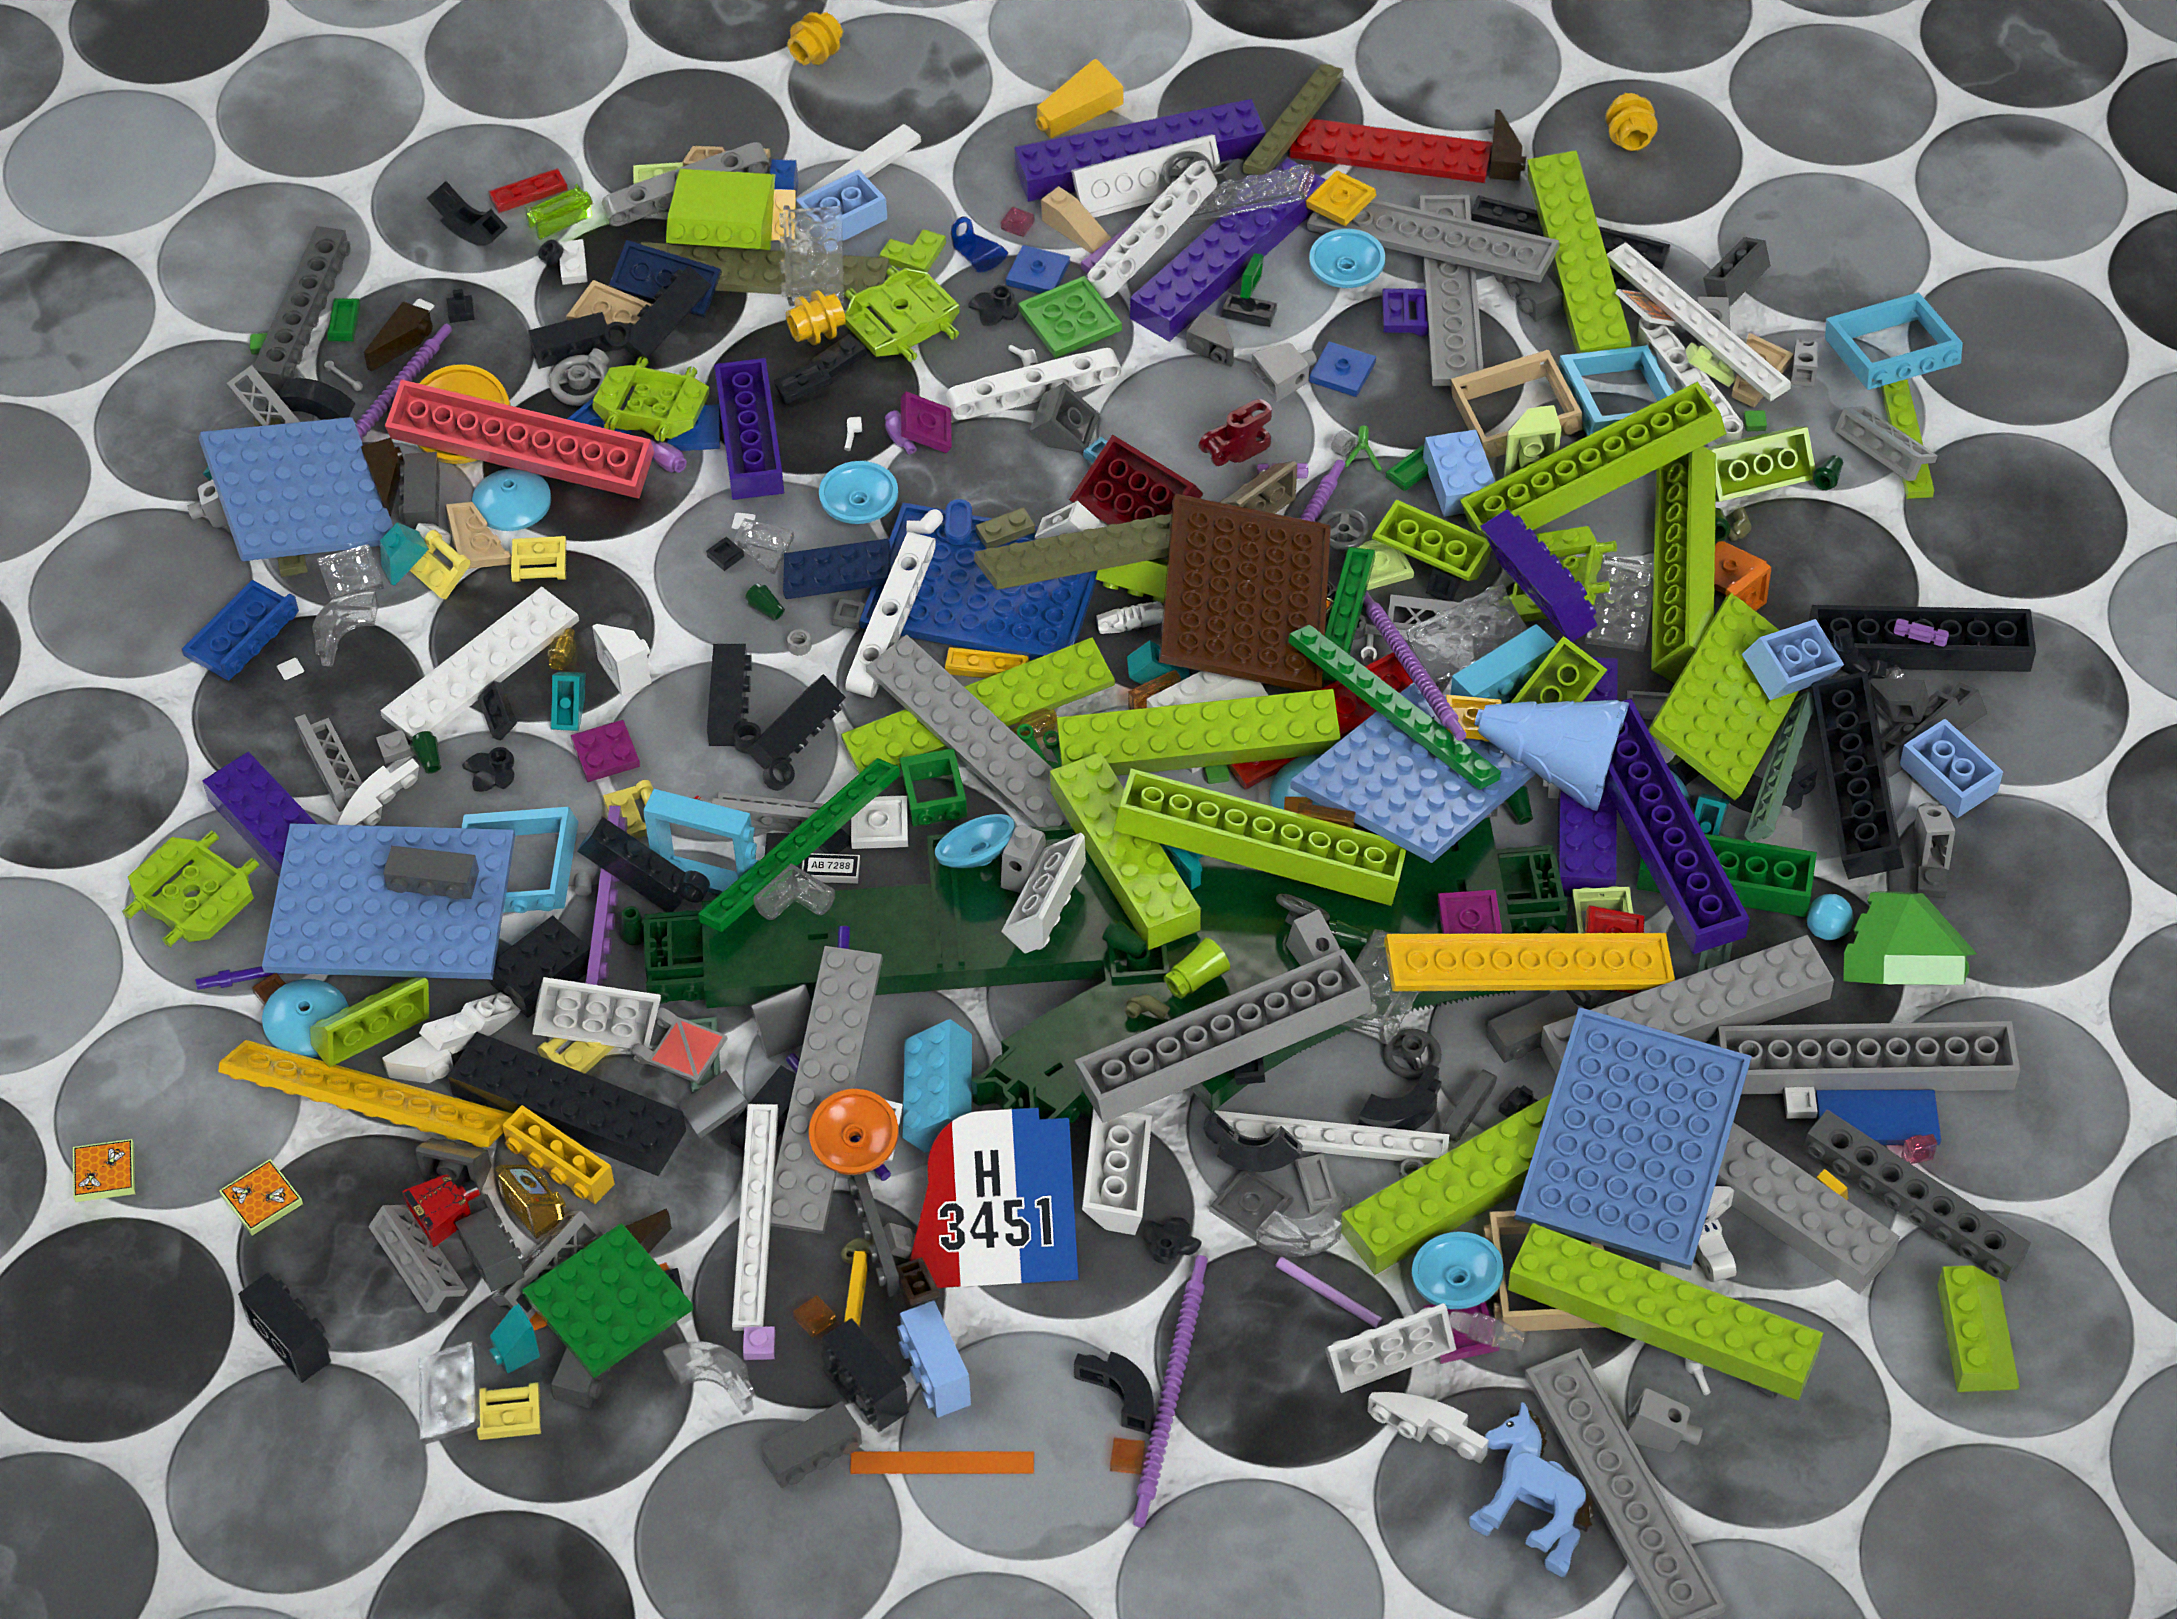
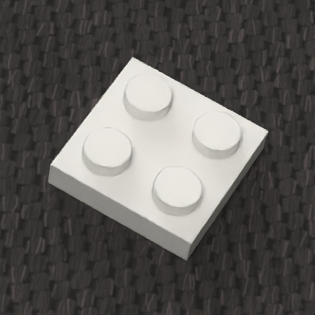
M907 796L875 797L851 818L852 849L908 847Z

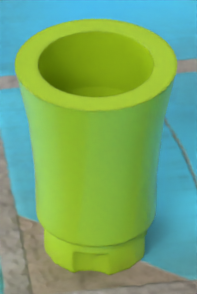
M1206 937L1188 956L1164 976V981L1170 992L1175 997L1182 999L1215 977L1229 971L1230 963L1219 945Z

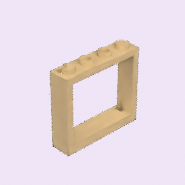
M1549 349L1451 379L1452 398L1468 429L1477 431L1487 459L1506 454L1508 431L1486 437L1467 400L1546 377L1565 413L1558 415L1561 425V437L1582 430V412Z
M1516 1211L1490 1212L1488 1225H1483L1484 1238L1489 1240L1498 1249L1501 1257L1500 1235L1528 1234L1532 1226L1530 1223L1514 1219ZM1586 1240L1587 1244L1604 1250L1603 1245ZM1505 1272L1500 1287L1494 1293L1497 1297V1303H1493L1494 1321H1500L1501 1332L1603 1327L1559 1309L1509 1311Z

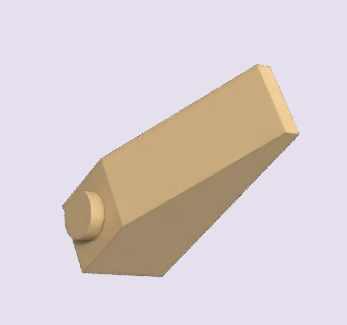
M1059 186L1041 199L1042 221L1092 254L1112 239L1079 200Z

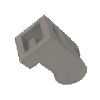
M1796 339L1791 385L1814 387L1818 367L1817 341L1809 342Z

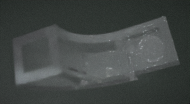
M375 588L347 592L330 601L319 612L312 629L316 641L315 652L316 655H320L322 666H333L338 643L344 634L357 627L375 625L379 606Z
M1341 1191L1319 1214L1306 1219L1290 1218L1275 1210L1257 1228L1256 1245L1270 1253L1286 1257H1305L1329 1249L1341 1239V1216L1344 1211L1351 1208V1197Z
M686 1342L663 1350L665 1365L680 1388L696 1381L714 1382L728 1392L743 1416L754 1410L752 1397L755 1396V1392L748 1382L747 1365L732 1351L708 1342Z

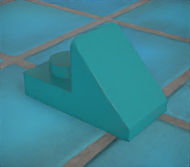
M1159 843L1186 885L1191 890L1200 886L1202 866L1199 859L1203 855Z

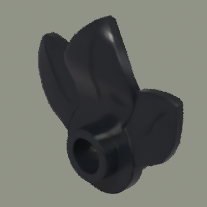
M997 285L990 293L983 292L977 294L968 305L971 309L981 311V321L987 326L996 325L1002 318L1013 320L1019 311L1018 305L1014 302V293L1006 285Z
M504 747L494 748L489 754L477 753L467 759L462 765L463 769L475 774L473 790L478 792L488 791L495 785L505 789L513 782L515 776L512 769L514 756Z
M1171 1218L1164 1225L1155 1221H1149L1144 1227V1239L1151 1245L1150 1251L1153 1258L1161 1264L1173 1263L1179 1255H1192L1199 1250L1202 1244L1201 1240L1189 1236L1190 1224L1184 1218Z

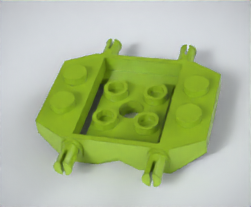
M891 266L886 272L890 277L882 285L869 287L859 293H856L853 288L845 292V296L851 301L845 313V325L876 357L900 353L909 362H912V359L914 361L917 358V353L910 347L940 331H944L952 340L959 335V331L951 325L960 312L959 304L926 272L907 268L898 271L895 266ZM870 306L877 313V316L882 318L891 327L895 334H892L866 307ZM897 306H901V307H907V308H905V309H897L896 307H897Z
M639 357L634 366L610 367L593 399V409L605 422V429L613 431L615 428L643 430L653 435L657 441L661 438L662 442L665 438L672 439L693 429L709 396V386L695 378L698 372L695 367L691 370L690 366L687 368L685 375L645 368L648 360L644 357L642 360V357ZM635 386L624 411L620 410L631 387Z
M1589 526L1535 534L1539 542L1543 541L1551 555L1555 554L1557 558L1568 556L1564 560H1559L1562 564V569L1567 567L1575 579L1574 582L1580 581L1587 592V595L1584 596L1585 600H1589L1594 605L1596 594L1610 592L1609 582L1597 583L1596 575L1601 569L1603 553L1617 551L1615 540L1602 543L1597 542ZM1586 553V556L1577 558L1576 556H1571ZM1516 582L1513 594L1495 598L1496 607H1512L1513 610L1517 611L1522 622L1547 619Z
M212 830L200 841L171 837L128 876L135 898L131 904L122 910V913L126 918L131 919L138 911L143 910L151 917L162 920L172 930L162 938L164 944L170 948L181 937L187 942L210 939L254 899L248 883V875L259 867V863L255 859L250 858L241 868L237 869L208 849L219 840L218 835ZM189 861L193 862L191 865L186 866L183 869L182 873L177 878H175L171 883L166 884L162 888V891L156 897L152 896V894H154L162 885H164ZM191 891L200 892L195 897H186Z

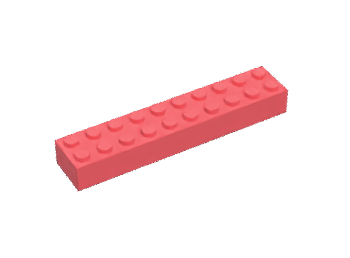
M402 379L385 424L391 439L638 499L640 498L654 455L650 439Z

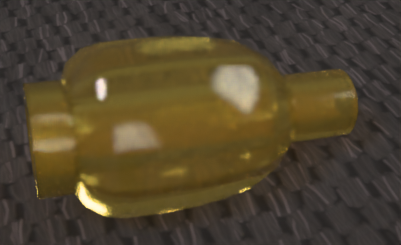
M571 628L565 629L564 634L556 636L550 645L547 659L549 660V666L554 670H562L567 667L575 655L577 644L573 639L575 631Z
M1042 708L1024 716L1020 720L1019 726L1022 724L1031 725L1034 731V738L1044 736L1047 731H1054L1057 725V714L1054 709ZM1019 726L1012 728L1010 730L1017 735V729ZM1023 731L1021 733L1022 736H1028L1030 734L1029 731Z

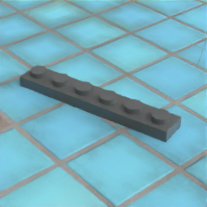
M866 1173L851 1175V1178H847L851 1196L857 1195L858 1200L854 1201L858 1218L864 1217L865 1222L861 1223L865 1240L872 1241V1245L869 1246L872 1262L879 1263L880 1268H876L880 1286H886L889 1297L901 1294L898 1272Z

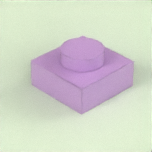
M744 1327V1360L775 1359V1327Z

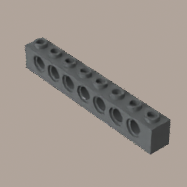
M316 226L253 367L273 391L281 390L285 380L294 378V370L297 364H300L302 361V352L305 346H308L310 343L311 332L318 325L319 314L326 307L327 296L334 289L335 278L342 271L345 256H348L350 253L351 244L347 240L345 230Z
M1828 1109L1807 1133L1803 1148L1813 1158L1822 1160L1831 1166L1837 1174L1848 1177L1857 1183L1863 1191L1872 1193L1881 1199L1887 1207L1901 1212L1913 1224L1922 1226L1934 1234L1940 1242L1951 1245L1963 1257L1973 1260L1984 1267L1990 1275L1999 1277L2006 1282L2025 1258L2031 1242ZM1833 1145L1841 1146L1843 1149H1838ZM1859 1162H1865L1868 1165H1862ZM1884 1178L1891 1179L1893 1182H1888ZM1909 1195H1915V1196H1917L1919 1199H1914V1198L1910 1197ZM1936 1211H1937V1212H1941V1213H1943L1945 1216H1940V1215L1936 1214L1935 1212H1936ZM1960 1228L1967 1229L1968 1231H1970V1233H1966L1962 1231ZM1986 1245L1993 1246L1996 1250L1989 1249Z

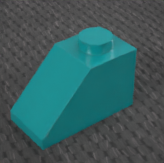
M398 522L380 540L381 567L390 583L394 586L429 550L419 531Z
M1150 640L1127 656L1129 678L1147 688L1171 687L1190 677L1189 668L1160 663V646Z
M557 672L552 675L551 730L579 731L585 702L586 673Z
M1705 793L1699 796L1694 816L1704 834L1720 836L1730 800Z
M520 1304L513 1306L490 1335L493 1348L489 1349L490 1355L497 1366L502 1364L507 1374L540 1357L533 1326Z

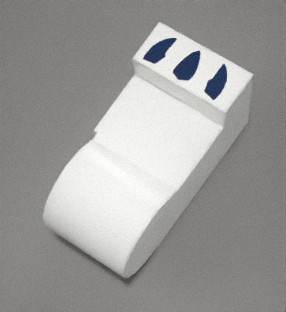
M1718 1219L1704 1223L1695 1254L1703 1271H1705L1709 1281L1712 1283L1736 1276L1735 1261L1721 1234L1722 1228Z

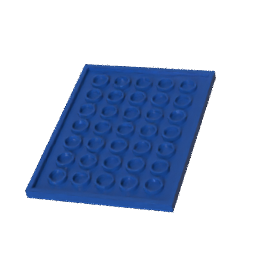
M902 503L889 539L890 572L907 535V520L920 521L929 511L937 508ZM937 509L943 515V521L940 526L931 534H920L936 539L935 551L900 636L907 634L910 638L969 649L1025 655L1029 657V660H1035L1077 643L1097 582L1098 570L996 590L974 562L975 551L986 550V547L976 533V525L992 518L972 515L971 539L963 545H952L945 538L946 510ZM1035 526V532L997 547L1036 540L1035 535L1038 527ZM910 567V568H907L906 570H907V571H910V570H913L914 568ZM884 586L871 588L859 621L860 628L867 629ZM891 612V613H888L887 616H892V615H894V614H896V613H895V612Z

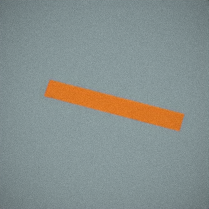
M1034 1451L851 1453L850 1473L1033 1474Z

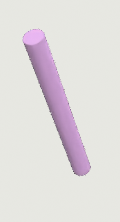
M1284 1257L1278 1260L1276 1264L1278 1269L1374 1328H1379L1382 1324L1383 1318Z

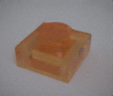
M818 1295L793 1311L794 1319L812 1338L836 1321L834 1312Z
M1114 1438L1110 1471L1141 1474L1145 1441Z

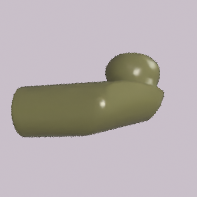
M1738 508L1733 511L1735 523L1728 535L1731 541H1737L1739 538L1743 539L1751 532V523L1744 508Z
M1147 994L1129 999L1125 1007V1013L1130 1018H1137L1140 1013L1149 1011L1163 1020L1170 1008Z
M865 1238L853 1239L841 1251L843 1261L853 1264L855 1251H863L865 1254H870L869 1246L872 1245V1241H866Z

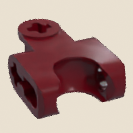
M1256 399L1230 412L1226 418V424L1203 435L1198 444L1199 449L1203 453H1209L1211 455V462L1216 466H1222L1228 461L1241 463L1265 451L1271 445V435L1262 426L1271 420L1272 407L1265 400ZM1254 411H1264L1254 417L1252 416V413ZM1255 438H1261V439H1263V440H1261V441H1256Z

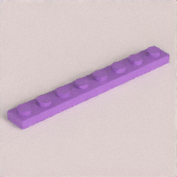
M609 806L608 820L627 832V817H623L621 806ZM602 868L586 984L602 986L603 979H608L609 965L605 960L606 955H610L612 950V939L609 938V930H614L615 914L612 913V907L618 904V889H615V884L620 882L619 879Z

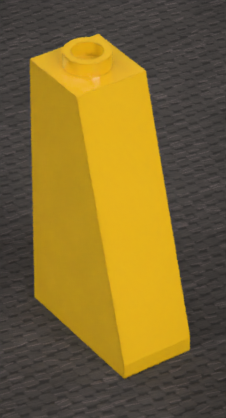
M1096 58L1037 106L1036 125L1050 139L1123 105V85Z

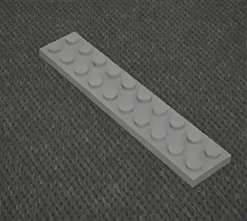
M1469 195L1419 196L1420 210L1471 221ZM1423 256L1432 386H1451V379L1484 369L1476 270L1473 267Z
M1375 199L1346 226L1315 211L1307 222L1309 231L1326 234L1338 229H1357L1374 236L1384 248L1541 283L1559 249V240Z
M907 634L866 666V672L943 744L949 749H954L957 757L1034 828L1070 825L1051 794L1050 770H1053V768Z
M830 946L824 947L774 1175L770 1226L824 1234L837 1172L827 1168L815 1156L809 1140V1125L814 1111L822 1101L836 1092L855 1089L883 960L882 954Z
M1577 1349L1525 1369V1377L1658 1619H1709L1724 1613L1726 1606L1582 1349Z

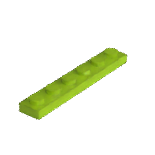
M1908 379L1880 386L1888 422L1924 446ZM1928 464L1921 465L1915 480L1908 481L1902 477L1907 499L1933 497L1934 487Z

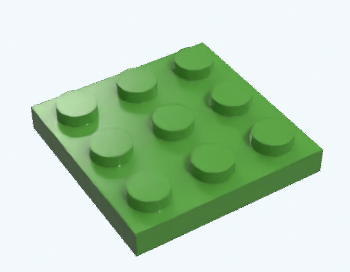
M1085 276L1018 303L1019 312L1055 358L1122 331L1120 320Z

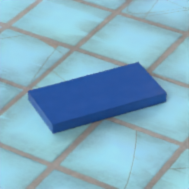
M1816 1090L1818 1120L1828 1109L1881 1145H1940L1941 1143L1935 1090Z

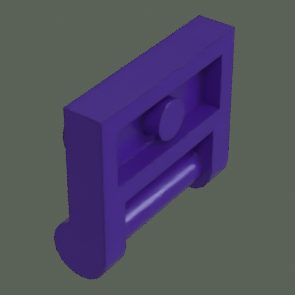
M1383 288V333L1427 335L1429 326L1426 318V290ZM1409 301L1416 303V320H1409Z

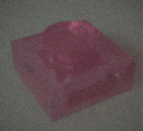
M1012 207L1001 222V230L1024 237L1035 222V214Z
M1934 1134L1925 1136L1915 1135L1905 1140L1901 1157L1910 1164L1933 1160L1938 1144Z

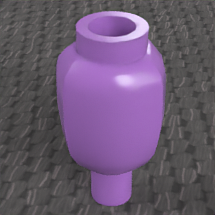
M896 410L889 412L885 416V428L888 435L897 446L904 447L907 454H913L917 450L913 441L901 437V414Z
M651 440L654 449L653 460L660 467L671 473L684 470L687 461L678 448L666 442L657 444Z

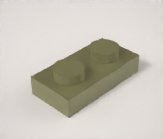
M1024 507L976 525V533L986 549L995 548L1035 532V524Z

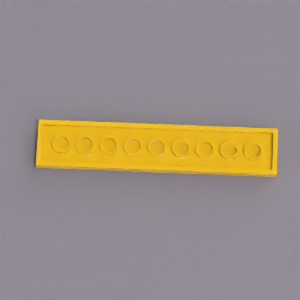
M1666 933L1387 934L1384 939L1392 991L1649 990L1675 981Z
M249 1040L242 1042L219 1061L218 1072L229 1075L232 1079H244L255 1082L261 1087L280 1089L286 1094H298L309 1097L310 1100L315 1102H327L336 1105L340 1109H352L362 1112L368 1117H380L390 1120L394 1124L416 1127L422 1132H434L444 1135L451 1140L459 1139L470 1142L476 1147L489 1148L504 1133L502 1125L513 1115L509 1112L339 1065L329 1068L324 1061Z

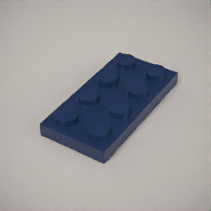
M626 240L609 286L626 294L655 302L656 300L653 297L663 286L667 289L672 284L670 278L679 268L684 271L689 265L712 285L708 293L689 312L705 318L722 271L714 266Z
M889 539L784 553L783 593L785 599L884 586L890 574Z

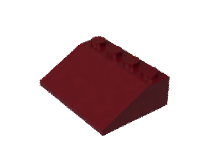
M1112 434L1069 500L1072 503L1078 501L1095 517L1111 525L1153 518L1158 515L1172 514V503L1175 494L1201 499L1204 493L1194 483Z

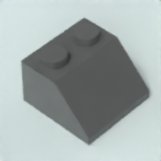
M1062 383L1043 393L1030 432L1048 447L1083 453L1089 447L1100 414L1069 386Z
M431 1138L417 1146L415 1151L423 1182L443 1175H449L457 1187L473 1180L481 1194L492 1166L488 1150L474 1145L458 1144L450 1139L439 1140Z

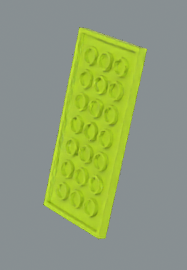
M1731 592L1725 598L1648 730L1652 736L1732 799L1736 800L1745 789L1799 691L1769 700L1742 654L1760 637L1780 630Z

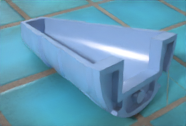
M1619 700L1537 704L1536 701L1486 705L1484 710H1478L1474 725L1479 726L1478 732L1480 735L1517 763L1522 762L1549 784H1554L1585 808L1598 811L1605 787L1607 771L1619 731L1622 730L1629 703L1620 702Z

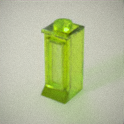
M576 184L575 188L536 206H525L528 226L530 228L536 226L537 237L541 240L592 216L591 205L593 202L591 196Z

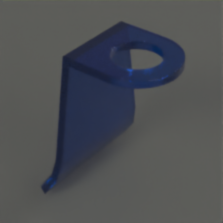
M960 217L953 223L950 231L953 248L971 263L977 273L987 272L1005 260L1008 251L998 243L974 234L972 221L968 217ZM961 223H966V231L958 236L956 233L958 226Z

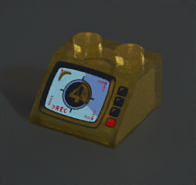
M499 1165L495 1168L502 1200L536 1239L554 1228L565 1216L563 1207L566 1204L557 1191L552 1192L548 1188V1182L541 1172L535 1173L529 1165Z

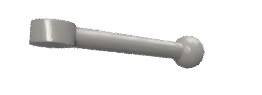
M326 361L324 363L326 371H333L351 384L355 391L362 389L363 385L361 382L354 381L335 367L333 361Z

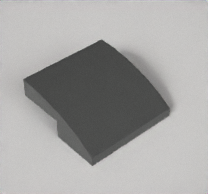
M805 984L798 985L749 1005L767 1058L803 1045L812 1006Z
M725 1070L678 1105L701 1139L749 1103L732 1077Z

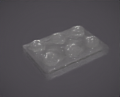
M473 1341L419 1358L420 1440L425 1444L480 1427L478 1345Z

